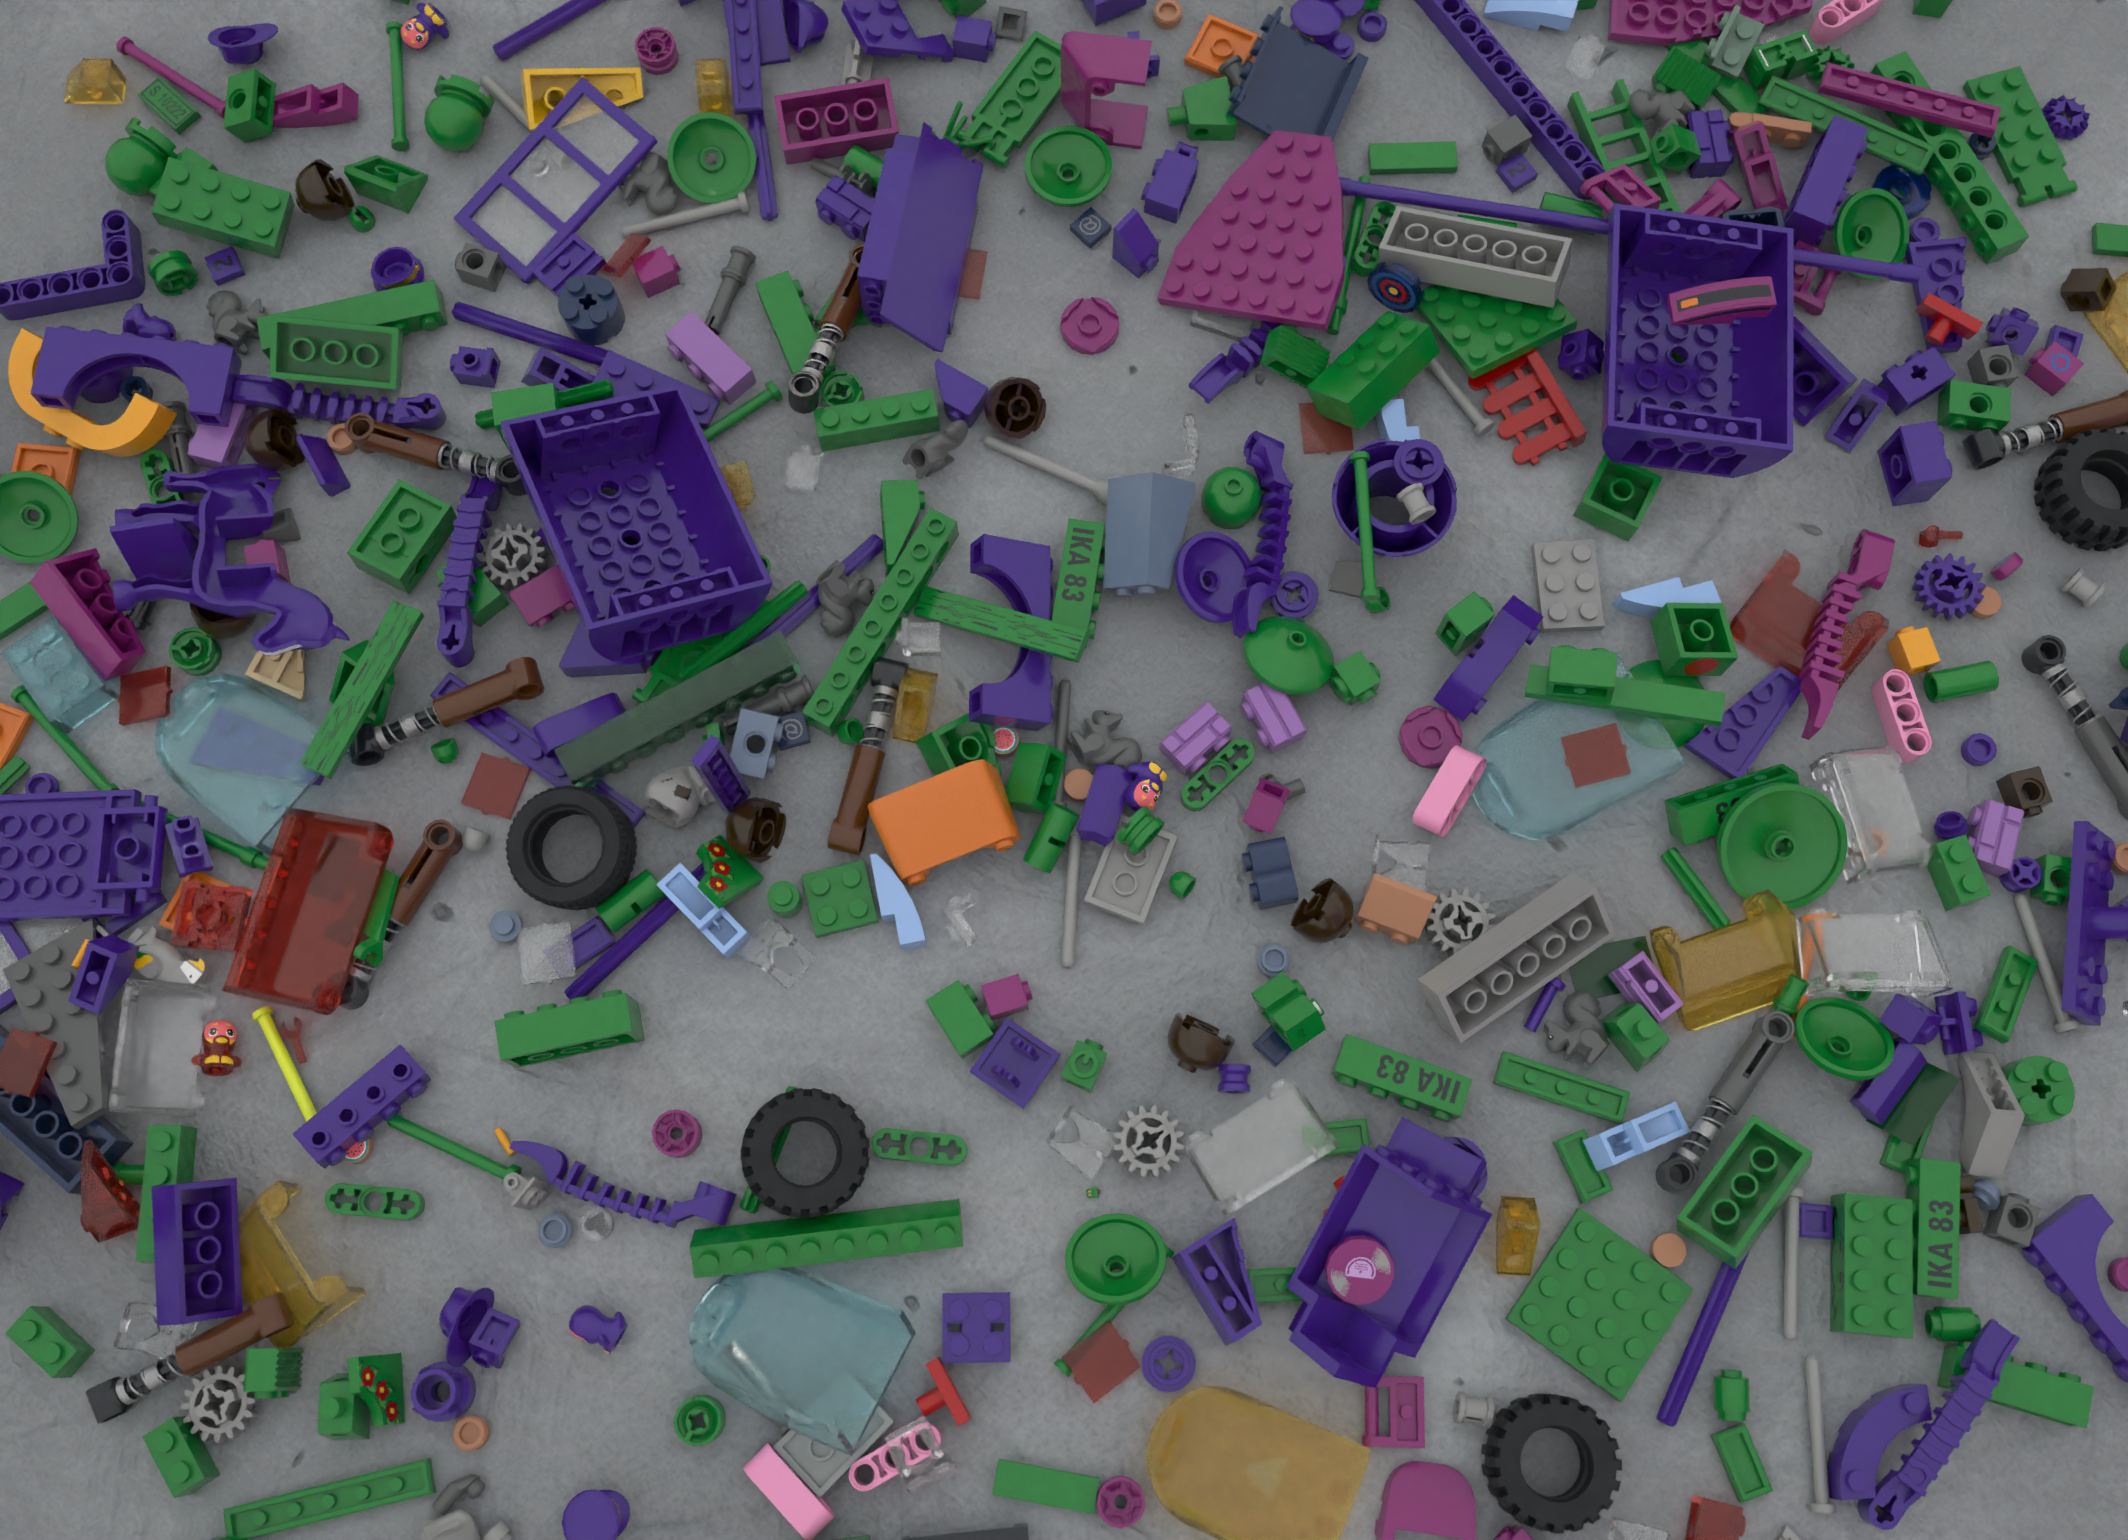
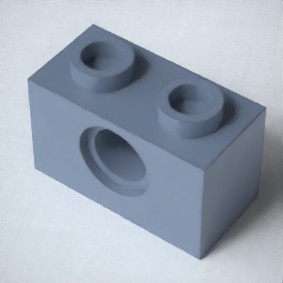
M741 708L730 754L739 773L763 779L766 777L767 772L773 773L777 755L771 754L774 741L780 743L784 724L778 723L780 716ZM760 735L764 738L766 745L762 752L757 753L749 749L748 739L750 736Z

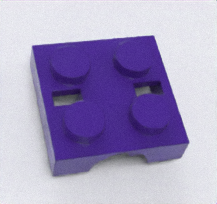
M1010 1292L942 1293V1363L1011 1362ZM993 1323H1005V1332H993ZM948 1324H961V1332H948Z

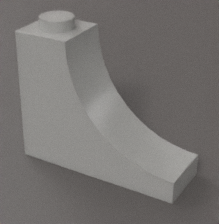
M1973 1051L1959 1053L1957 1062L1961 1070L1965 1092V1122L1962 1141L1958 1151L1959 1157L1968 1175L2002 1178L2025 1115L1993 1053Z

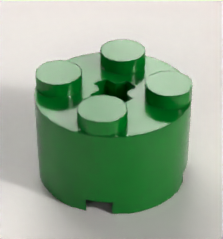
M2031 1056L2007 1063L2002 1067L2001 1070L2025 1115L2021 1126H2034L2053 1122L2072 1111L2075 1090L2065 1064L2044 1056Z

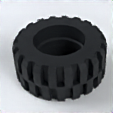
M2094 428L2086 430L2083 434L2078 433L2050 455L2038 470L2039 477L2034 482V490L2039 491L2034 496L2035 505L2041 507L2039 512L2043 521L2047 520L2051 525L2049 529L2054 534L2058 532L2062 535L2064 542L2070 545L2075 542L2078 544V548L2088 551L2092 547L2096 551H2107L2110 548L2117 549L2128 543V433L2122 431L2118 434L2116 429L2103 428L2101 431ZM2081 470L2102 474L2115 485L2121 500L2120 510L2102 507L2086 494L2081 483Z
M793 1089L792 1091L775 1096L765 1103L753 1116L743 1136L740 1159L742 1172L750 1190L765 1206L779 1214L790 1217H818L838 1209L845 1202H848L854 1196L857 1188L861 1186L865 1179L866 1168L869 1167V1138L866 1136L864 1130L866 1127L862 1119H859L855 1113L856 1110L850 1104L843 1102L840 1099L841 1097L833 1093L823 1092L821 1089ZM809 1121L823 1126L831 1134L836 1145V1160L831 1172L824 1179L812 1185H797L786 1180L779 1173L774 1163L773 1150L779 1134L786 1127L796 1122Z
M1537 1393L1530 1394L1526 1398H1517L1510 1402L1511 1406L1507 1409L1502 1408L1495 1415L1497 1417L1494 1425H1491V1428H1487L1485 1434L1489 1435L1487 1443H1482L1481 1454L1485 1455V1464L1481 1465L1482 1472L1488 1478L1489 1484L1486 1486L1491 1495L1497 1498L1499 1501L1498 1505L1505 1512L1512 1515L1515 1520L1540 1531L1544 1530L1563 1534L1567 1530L1572 1532L1584 1529L1583 1525L1587 1522L1594 1524L1601 1518L1599 1512L1602 1509L1609 1510L1614 1502L1610 1499L1613 1490L1619 1491L1621 1481L1616 1480L1617 1470L1622 1471V1460L1616 1458L1615 1450H1618L1619 1446L1616 1438H1611L1608 1433L1611 1429L1605 1420L1599 1419L1596 1416L1597 1412L1590 1406L1579 1403V1400L1568 1396ZM1545 1428H1555L1568 1434L1575 1442L1580 1456V1470L1575 1483L1568 1491L1558 1496H1545L1534 1491L1526 1483L1521 1470V1453L1527 1439L1534 1432Z

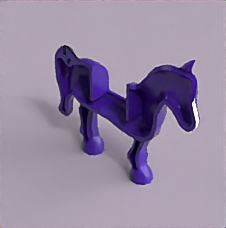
M259 464L221 466L193 474L167 471L163 476L164 486L168 491L206 494L200 503L195 504L178 500L164 504L143 503L136 509L125 508L115 510V526L174 517L186 529L199 532V544L194 558L192 576L189 579L177 580L165 578L154 573H144L134 581L125 579L114 580L113 594L118 612L131 610L141 601L153 602L159 599H175L236 618L251 617L258 613L275 614L271 622L256 632L252 639L254 648L266 656H277L295 650L321 648L328 645L335 638L350 640L342 629L333 624V615L328 606L317 595L280 579L277 575L275 563L226 566V540L257 537L263 534L264 530L272 526L274 506L271 496L281 482V475L278 472L261 467Z

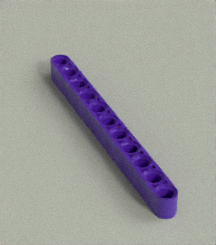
M1415 0L1510 117L1516 115L1532 135L1530 142L1572 193L1582 200L1592 199L1586 198L1580 192V188L1586 181L1585 179L1588 180L1604 173L1603 167L1465 0Z

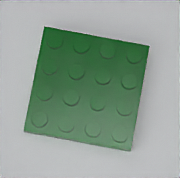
M1434 284V287L1425 288L1421 293L1414 292L1416 300L1412 307L1426 324L1430 325L1435 335L1472 379L1577 328L1576 318L1558 298L1554 308L1436 284Z
M1577 1208L1505 1319L1617 1401H1622L1693 1288L1583 1209Z

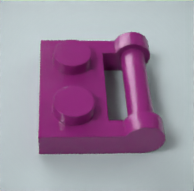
M1625 164L1589 178L1580 188V192L1586 198H1592L1608 215H1610L1614 202L1601 190L1603 188L1620 204L1658 209L1662 200Z
M1800 240L1794 246L1797 249L1826 253ZM1794 264L1793 303L1804 307L1806 312L1811 315H1821L1825 308L1824 301L1833 282L1842 271L1825 269V274L1813 296L1806 292L1818 267Z
M1382 1376L1376 1388L1365 1386V1435H1362V1446L1425 1448L1424 1377ZM1378 1386L1388 1387L1389 1436H1379Z

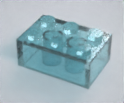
M55 616L1 652L3 658L48 721L66 733H69L120 697L111 682L103 680Z

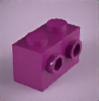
M557 565L509 592V597L529 627L536 624L540 628L554 619L552 616L554 612L561 608L567 612L575 607Z

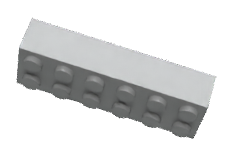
M1396 206L1379 246V273H1389L1400 278L1554 308L1570 265L1572 238Z
M1573 872L1420 977L1418 981L1440 1027L1459 1043H1462L1616 936V933L1597 887Z

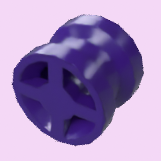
M2019 857L2013 860L2011 871L1999 876L2002 886L2008 891L2021 893L2040 882L2042 871L2034 859Z
M1221 1064L1218 1066V1073L1221 1075L1218 1092L1227 1094H1247L1251 1092V1086L1247 1082V1076L1251 1073L1250 1065Z

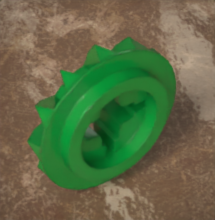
M1828 45L1824 49H1817L1818 55L1807 73L1811 80L1820 86L1824 68L1829 60L1832 64L1851 69L1854 68L1855 64L1850 62V54L1845 55L1841 52V47L1835 50Z

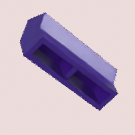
M1097 764L1077 826V832L1081 840L1093 841L1106 847L1114 839L1126 800V791L1131 784L1134 773H1129L1117 765Z
M1894 1038V1057L1887 1070L1875 1078L1864 1080L1849 1101L1860 1110L1864 1118L1880 1125L1884 1123L1927 1063L1922 1052L1904 1038Z

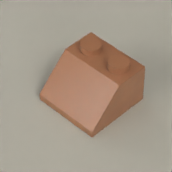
M1375 873L1365 888L1354 922L1359 923V927L1364 931L1377 934L1380 931L1390 935V940L1406 946L1409 943L1415 944L1422 933L1437 896Z

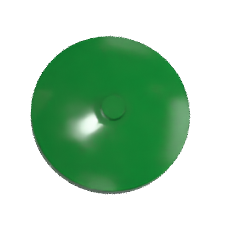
M1770 783L1746 793L1730 808L1718 832L1716 845L1717 861L1727 884L1743 899L1756 906L1770 910L1795 909L1815 901L1834 884L1846 860L1847 832L1839 811L1821 793L1796 783Z

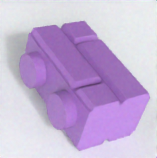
M1262 683L1243 694V704L1240 705L1241 710L1248 721L1253 719L1258 728L1255 731L1256 737L1263 748L1268 746L1271 753H1275L1305 737L1307 729L1286 693Z
M1205 702L1160 742L1159 749L1183 775H1186L1190 770L1196 773L1208 762L1205 758L1213 750L1219 753L1229 744L1232 728L1208 702Z
M1986 800L1971 809L1967 822L1972 826L1967 839L1982 872L2001 876L2011 871L2024 810L2005 806V804L1993 800Z
M1644 951L1630 957L1607 974L1628 1003H1640L1656 1023L1661 1022L1684 1005Z

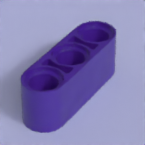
M609 693L544 719L533 727V731L547 758H555L626 728L631 723V720L618 694Z

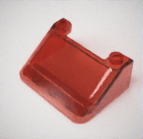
M1784 549L1731 621L1730 629L1733 637L1775 667L1782 666L1799 677L1800 671L1804 668L1802 666L1803 659L1808 655L1806 653L1807 646L1812 642L1810 640L1811 633L1816 629L1814 628V623L1819 617L1817 615L1818 609L1822 604L1792 584L1800 572V562L1795 555ZM1866 611L1861 613L1852 624L1847 622L1839 626L1844 628V634L1835 640L1843 643L1842 648L1835 651L1834 654L1843 656L1842 662L1833 668L1845 671L1843 679L1835 682L1839 684L1838 690L1888 631L1889 620L1880 613Z

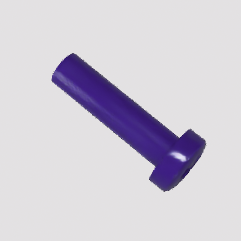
M1555 977L1545 985L1524 1024L1526 1029L1536 1032L1557 991L1563 992L1566 986L1565 983Z

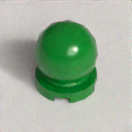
M442 75L439 76L434 88L437 97L433 98L425 111L424 125L427 134L436 145L445 151L460 153L473 148L482 136L484 128L483 117H487L491 113L494 99L491 94L486 97L479 92V84L457 75H451L450 80L445 79Z
M132 118L125 127L129 137L120 138L110 146L105 156V169L109 179L119 190L129 195L142 197L151 194L149 189L164 173L168 157L174 159L178 157L173 151L177 146L154 127L150 126L146 130L139 126L141 123L140 119Z

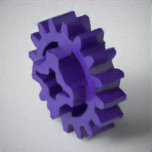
M1948 553L1944 560L1939 555H1936L1931 562L1925 561L1921 570L1919 569L1915 574L1914 578L1917 581L1913 584L1912 590L1920 592L1914 599L1915 601L1923 600L1925 602L1922 607L1923 611L1929 608L1933 609L1934 618L1943 613L1946 621H1949L1954 614L1958 619H1962L1967 612L1971 614L1976 609V604L1979 605L1984 598L1981 593L1986 588V584L1978 583L1983 577V573H1974L1972 571L1976 566L1975 563H1971L1968 566L1965 565L1964 556L1955 561L1953 560L1952 553ZM1933 574V584L1929 585V578ZM1965 589H1968V597L1966 600H1964V596L1966 595L1964 591Z

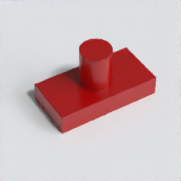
M1928 293L1921 300L1915 310L1935 321L1926 334L1925 339L1937 346L1943 344L1950 331L1969 340L1978 332L1983 324L1980 320L1931 293Z
M940 1357L925 1364L937 1386L916 1398V1402L924 1417L947 1405L958 1426L969 1421L972 1417Z

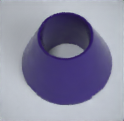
M1379 439L1369 442L1354 451H1366L1369 453L1370 460L1367 462L1369 499L1377 496H1389L1397 499V494L1410 486H1406L1405 481L1397 477L1395 467L1393 466L1396 451L1409 440L1405 439L1402 442ZM1417 454L1414 462L1410 465L1416 466V470L1420 473L1426 464L1420 462ZM1349 455L1341 464L1334 479L1332 505L1336 519L1343 531L1360 546L1355 469ZM1445 462L1441 476L1432 485L1423 486V494L1429 505H1433L1436 509V513L1429 519L1415 525L1411 523L1389 525L1377 520L1371 514L1374 554L1389 557L1411 556L1431 548L1444 537L1457 511V487L1454 477Z

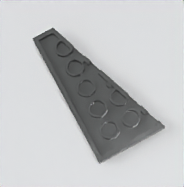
M93 918L3 969L71 1126L77 1130L109 1112L107 1074L103 1071V1054H106L105 1042L102 1040L101 1026H104L103 1011L96 1014L68 1002L79 970L71 965L85 939L94 940L96 939V934L99 933L96 929L99 923Z

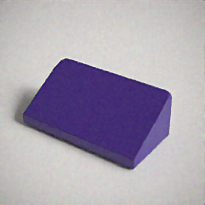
M307 435L296 436V441L319 485L329 496L333 497L351 487L326 439Z

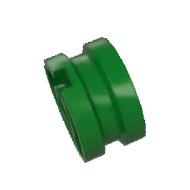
M171 250L163 252L154 257L148 265V272L155 281L158 291L163 295L183 294L181 290L185 288L191 290L198 282V273L192 266L187 254L182 251Z
M847 371L831 373L822 383L821 397L824 407L864 401L865 397L860 380L855 375L848 374ZM840 392H846L847 397L844 398L842 395L838 394Z
M187 628L178 632L172 638L169 645V656L172 662L193 676H203L214 671L222 657L221 647L218 642L198 628ZM195 648H199V651H195L194 653H192L191 656L192 650Z
M1147 806L1140 808L1129 819L1127 825L1123 826L1116 835V839L1121 844L1126 843L1129 846V851L1134 856L1144 850L1165 825V822L1159 817L1154 818L1151 815L1152 810Z
M697 1395L684 1401L678 1407L674 1416V1428L677 1436L684 1443L692 1446H703L715 1440L722 1433L726 1423V1413L722 1404L716 1398L709 1395ZM697 1414H705L703 1416L704 1423H706L705 1426L699 1427L695 1424V1416Z

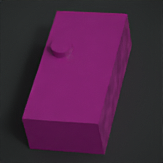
M889 77L774 96L782 147L787 165L809 162L815 157L818 159H828L846 156L855 145L868 152L893 148L895 136L899 134Z

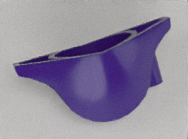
M782 0L788 38L796 54L802 53L803 49L807 46L821 42L828 26V18L825 12L814 1Z

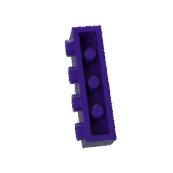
M400 1044L292 1135L324 1169L329 1165L333 1167L347 1156L346 1151L355 1143H363L374 1133L373 1128L383 1120L388 1121L396 1116L401 1110L400 1106L410 1097L414 1099L421 1095L428 1087L427 1083L432 1079Z

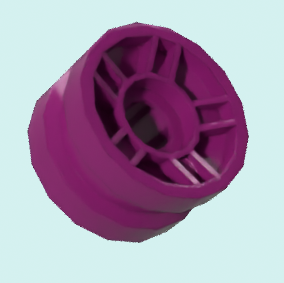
M651 27L638 35L635 41V50L641 66L647 70V73L663 75L676 67L679 54L674 38L669 31L660 27Z
M677 1109L660 1115L654 1123L652 1130L653 1142L657 1149L665 1155L675 1158L687 1157L694 1153L699 1147L703 1136L698 1120L686 1111ZM680 1127L683 1131V1136L679 1140H675L670 1136V1133H674Z
M1114 1476L1106 1480L1099 1488L1097 1507L1102 1519L1110 1526L1126 1528L1137 1523L1143 1515L1145 1498L1139 1484L1132 1478ZM1124 1495L1127 1498V1506L1124 1509L1114 1505L1116 1496Z

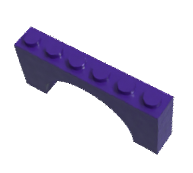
M64 325L59 326V328L46 327L30 394L42 407L73 410L82 391L100 376L122 368L147 367L164 371L185 384L189 396L188 411L197 424L229 427L233 408L232 396L237 375L240 374L242 361L234 348L223 343L205 345L194 340H183V342L170 341L161 336L143 338L132 333H121V335L108 334L99 329L82 331Z
M983 534L970 544V573L984 577L996 585L1006 596L1014 611L1052 621L1051 601L1053 598V588L1050 583V573L1053 569V560L1050 557V546ZM1020 647L1015 666L1004 681L982 683L969 691V722L1038 731L1049 725L1053 717V706L1051 704V689L1053 687L1051 660L1053 656Z
M2093 1194L2078 1195L2035 1227L2029 1247H2021L2023 1249L2022 1255L2030 1265L2037 1267L2042 1273L2048 1289L2055 1295L2060 1296L2068 1306L2067 1312L2070 1317L2078 1324L2083 1325L2090 1334L2089 1339L2093 1346L2101 1353H2105L2113 1363L2112 1369L2115 1374L2124 1382H2128V1328L2108 1306L2100 1290L2096 1274L2097 1248L2104 1232L2114 1223V1220Z

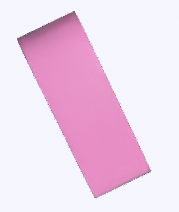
M1834 0L1819 11L1809 29V36L1815 43H1830L1873 16L1884 0Z
M1892 669L1872 685V697L1892 754L1899 762L1911 763L1931 749V736L1909 676L1904 671ZM1886 682L1894 686L1895 692L1888 689ZM1897 711L1904 715L1906 722L1899 719ZM1907 740L1915 745L1916 751L1909 748Z
M1458 745L1454 746L1417 806L1413 815V824L1440 837H1444L1451 829L1486 767V758Z
M933 1423L920 1424L857 1460L849 1470L851 1485L859 1491L871 1490L929 1457L942 1444L943 1436L941 1430ZM923 1429H929L935 1435V1444L930 1449H924L918 1444L917 1436ZM891 1447H899L904 1451L905 1461L901 1466H893L889 1463L887 1453ZM862 1464H868L874 1469L875 1476L869 1484L860 1482L857 1477V1470Z
M768 1442L743 1466V1469L804 1539L813 1540L836 1515L822 1498H819L773 1448L774 1445Z

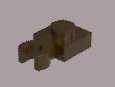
M1960 1175L1959 1235L1984 1232L1978 1198H1973L1971 1175Z

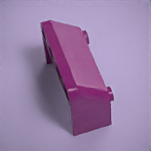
M1078 31L1067 32L1062 37L1061 102L1078 127L1095 133L1106 145L1141 149L1148 106L1091 99V93L1096 96H1106L1115 90L1116 83L1145 86L1152 41Z

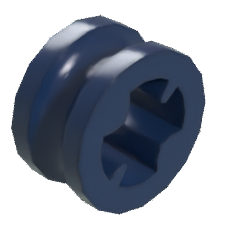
M1972 133L1966 142L1978 160L1986 158L1994 149L1996 137L1993 135L1990 138ZM1979 141V144L1982 142L1985 147L1982 148V144L1978 146L1975 142Z
M139 376L128 377L121 384V395L129 403L134 396L132 391L139 390V388L142 391L135 393L150 399L153 397L151 386Z

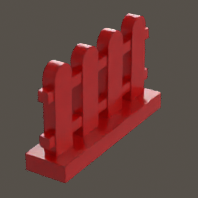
M1537 349L1525 353L1474 379L1469 376L1468 385L1472 390L1480 391L1486 388L1490 394L1483 401V411L1487 415H1496L1500 412L1505 419L1498 425V436L1503 440H1510L1515 437L1520 444L1514 448L1512 453V459L1516 464L1524 465L1530 462L1532 466L1540 463L1538 457L1557 447L1560 452L1567 449L1566 442L1570 441L1573 448L1584 443L1587 432ZM1525 367L1529 375L1525 376L1521 368ZM1513 373L1517 381L1498 391L1494 383ZM1537 392L1541 393L1542 397L1544 398L1543 400L1540 401L1539 397L1536 394ZM1528 398L1532 406L1512 415L1509 407ZM1555 416L1556 420L1559 423L1556 426L1551 419V417ZM1543 422L1547 430L1527 440L1523 432Z

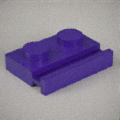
M573 233L539 264L532 273L538 281L559 297L568 278L572 276L595 275L606 265L604 257L598 255L583 239Z

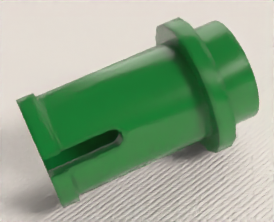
M1790 974L1778 998H1773L1774 1005L1772 1009L1782 1011L1790 1017L1792 1013L1796 1014L1798 1011L1796 1006L1810 983L1795 974Z
M125 1162L112 1165L109 1171V1183L116 1185L117 1188H124L125 1185H143L144 1165H127Z

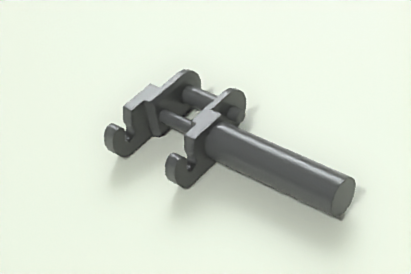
M816 157L812 159L810 165L812 169L829 177L837 175L865 194L873 197L874 184L868 173L863 172L857 178L848 164H843L838 168Z

